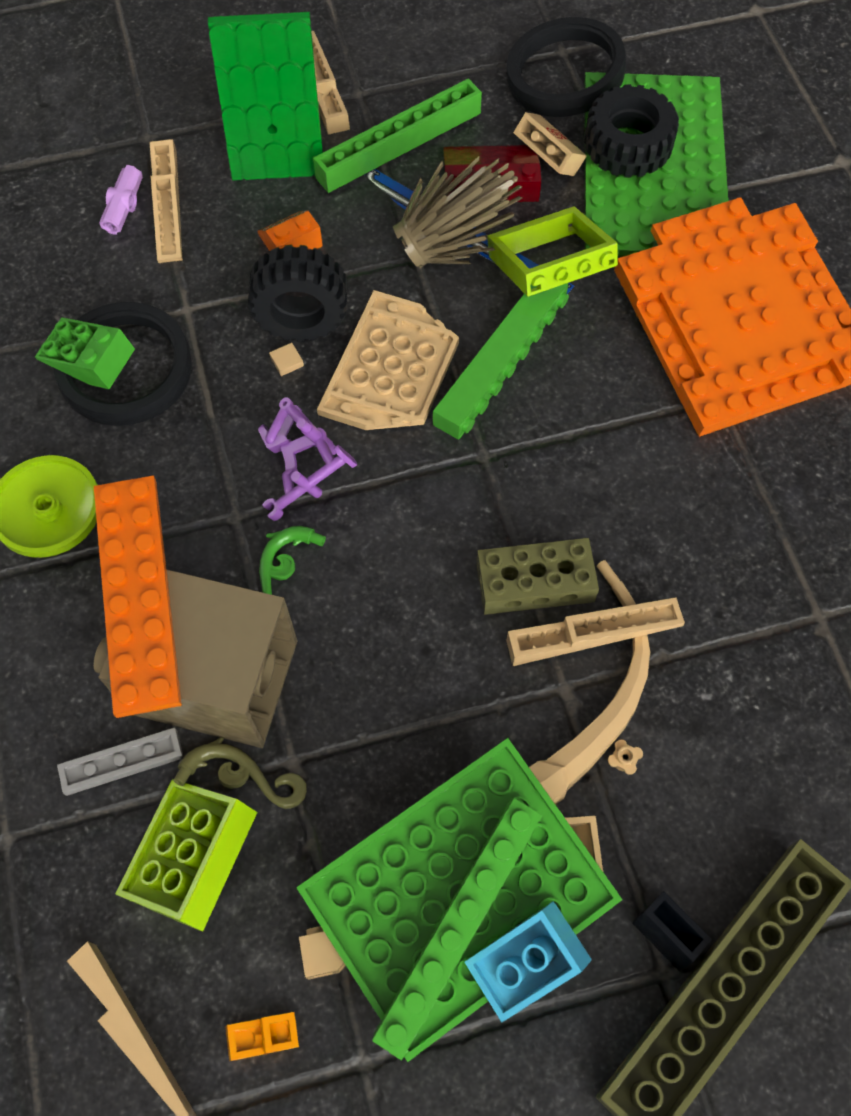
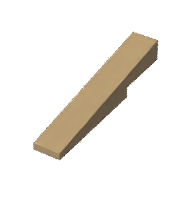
M312 31L318 105L328 135L350 130L348 113L336 88V80L315 32Z
M173 139L151 141V187L158 263L182 261L177 151Z
M670 598L566 616L564 622L508 631L506 642L512 666L681 627L684 626L685 622L677 598Z
M87 941L67 962L108 1010L98 1022L176 1116H197L96 944Z

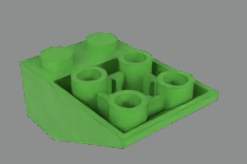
M61 317L47 340L42 344L35 358L84 383L110 389L135 348L119 328Z

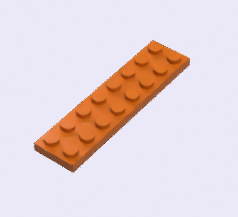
M153 475L94 486L113 715L116 718L182 706L156 479Z

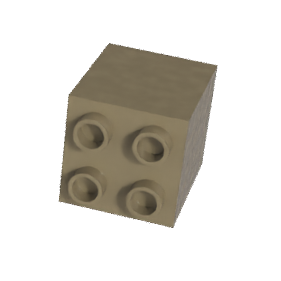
M166 570L182 706L133 716L263 748L298 642L285 599L271 594ZM107 637L101 640L96 650L94 670L100 674L98 678L111 692Z

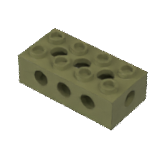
M589 538L477 551L476 565L484 615L592 603L596 600L599 586Z

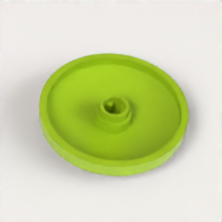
M55 455L35 457L12 468L0 479V541L7 548L18 554L38 558L64 553L81 543L97 523L94 486L98 484L92 474L79 462Z

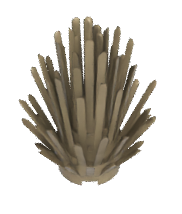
M479 156L453 181V174L448 177L447 172H445L441 178L438 175L443 167V161H441L421 195L423 181L421 178L419 179L402 220L393 226L397 238L403 237L401 241L406 248L404 250L416 267L422 268L428 263L471 265L467 260L455 259L470 258L469 254L495 250L493 247L482 248L480 245L458 249V247L485 241L487 235L468 240L465 239L504 223L503 221L514 217V213L509 212L476 227L496 217L500 210L522 199V197L518 196L510 201L506 200L508 196L523 187L518 185L508 192V188L518 181V177L514 176V171L512 170L503 176L498 175L508 168L509 163L491 173V168L499 163V158H497L489 166L480 168L449 196L446 195L472 172V167L479 161Z

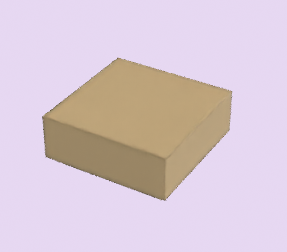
M293 343L269 352L270 358L281 376L304 366L303 360Z

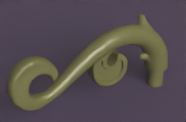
M223 737L188 752L179 763V771L173 779L176 784L184 786L189 776L194 775L197 768L207 766L208 763L205 761L222 758L231 760L240 767L237 771L231 770V762L224 763L220 767L218 778L224 787L230 789L239 788L251 776L264 795L272 803L283 809H291L300 805L307 794L304 779L298 774L287 773L275 779L274 785L275 788H278L281 785L287 784L293 788V793L287 798L277 796L256 762L240 749L228 744H222Z

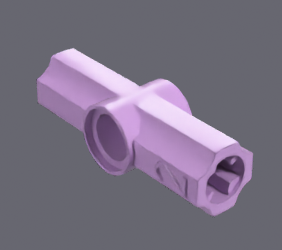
M126 165L125 168H122L115 186L109 187L107 190L106 208L99 223L101 228L110 234L117 235L118 232H121L128 213L134 212L136 208V193L143 176L141 171L137 170L134 166Z

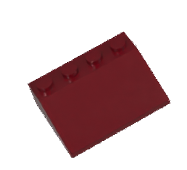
M528 145L443 147L444 173L447 172L448 177L453 174L454 178L452 181L479 156V161L472 167V172L446 196H449L480 168L489 166L499 158V163L491 168V173L509 163L508 168L498 174L503 176L512 170L514 171V176L518 177V181L508 188V192L518 185L523 186L508 196L506 200L510 201L520 196L522 199L517 202H539L541 189L540 161L538 154Z

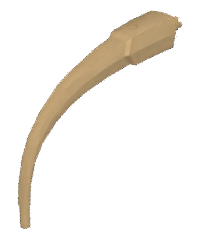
M606 560L601 561L597 568L612 587L611 589L622 606L635 605L636 603L624 583L620 581ZM648 635L632 638L633 653L627 675L613 700L602 713L578 736L550 758L544 761H537L529 767L555 805L565 798L567 791L594 766L624 731L634 715L648 677L650 660Z

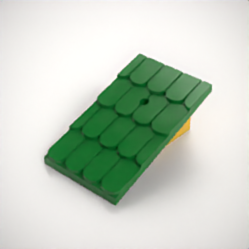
M310 12L208 17L209 36L232 181L315 176L313 158L323 153Z

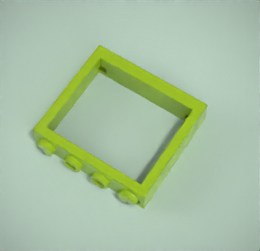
M575 206L487 235L488 248L493 247L495 249L489 251V257L527 297L618 266L617 242ZM575 233L591 247L530 269L515 255ZM530 284H532L533 286H537V287L531 289V288H530Z

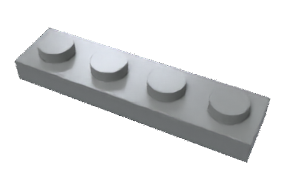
M171 728L58 764L57 767L62 792L68 796L183 759L184 756L178 732L175 728Z

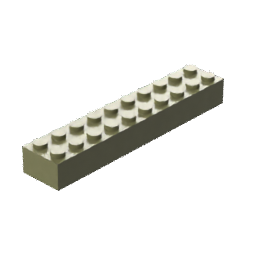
M800 839L790 845L595 1098L614 1116H682L851 888V880L803 840Z

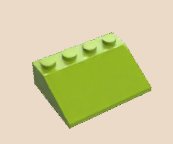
M172 779L115 895L203 932L258 812L236 798L187 783L184 786H180Z

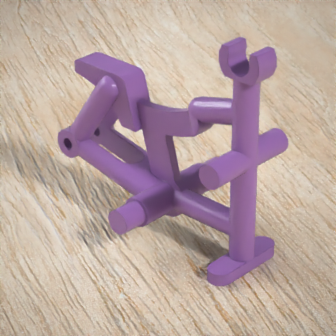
M287 397L280 401V410L270 429L268 430L264 424L258 429L266 447L273 453L282 451L285 460V471L282 473L285 494L277 500L273 498L267 499L262 504L269 511L273 509L268 514V517L273 521L280 519L284 513L282 509L305 492H308L314 498H319L322 495V490L316 484L345 463L352 468L358 465L349 453L341 446H335L327 437L326 432L322 428H316L302 413L301 408L294 405L292 400ZM295 421L296 426L305 436L291 441L286 436ZM314 446L317 447L325 465L306 478L298 472L295 454Z

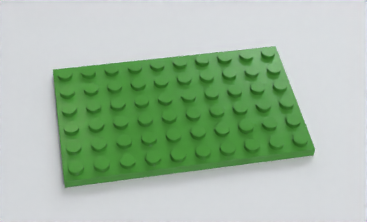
M585 72L584 89L597 83L606 73ZM625 74L620 88L627 84H631L633 87L643 85L646 89L653 88L657 90L659 95H665L668 99L667 102L671 101L675 111L678 113L679 127L670 158L667 159V163L663 167L658 168L657 171L651 174L647 172L642 177L632 175L631 178H626L621 174H618V176L612 175L609 170L605 172L600 169L599 164H595L591 160L585 149V154L587 155L585 158V216L617 242L618 256L624 257L658 246L651 233L653 224L728 201L720 77ZM589 111L585 113V130ZM619 128L620 131L628 134H644L633 128ZM585 242V249L591 248V247Z

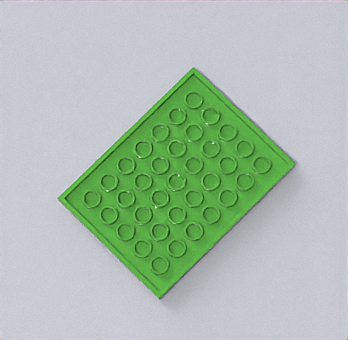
M508 738L296 887L378 1017L382 1020L510 800L515 798L543 815L404 1057L407 1062L488 1002L466 966V960L553 901L575 935H577L623 900Z

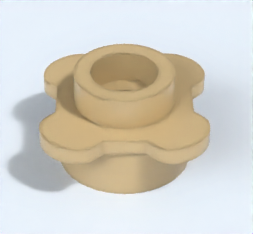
M625 740L616 741V749L613 755H610L608 758L609 765L616 767L620 771H625L628 775L634 774L637 770V761L643 757V751L639 747L633 748L627 745ZM623 755H627L628 759L625 760Z

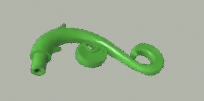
M292 526L279 532L267 534L266 537L270 538L262 552L259 567L262 592L272 595L271 578L280 581L287 580L295 571V562L287 554L278 555L276 559L281 564L276 567L273 566L274 556L284 545L294 542L293 545L296 546L304 542L306 544L314 543L323 546L326 536L318 534L313 528L305 526Z

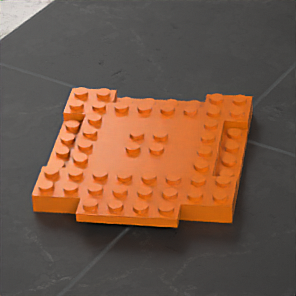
M741 197L653 224L651 233L658 246L618 258V266H615L614 271L698 437L851 385V308L815 248L818 240L796 203L751 216Z

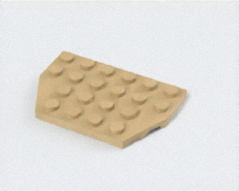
M374 290L317 408L318 415L363 430L424 425L458 347L459 337L451 330L446 329L440 320H435L426 312V308L421 304Z

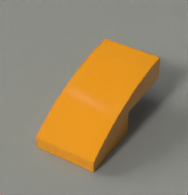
M294 1012L226 1025L229 1061L299 1047Z

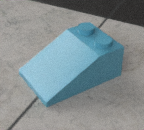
M553 901L466 960L465 964L500 1021L504 1022L581 973L592 959Z

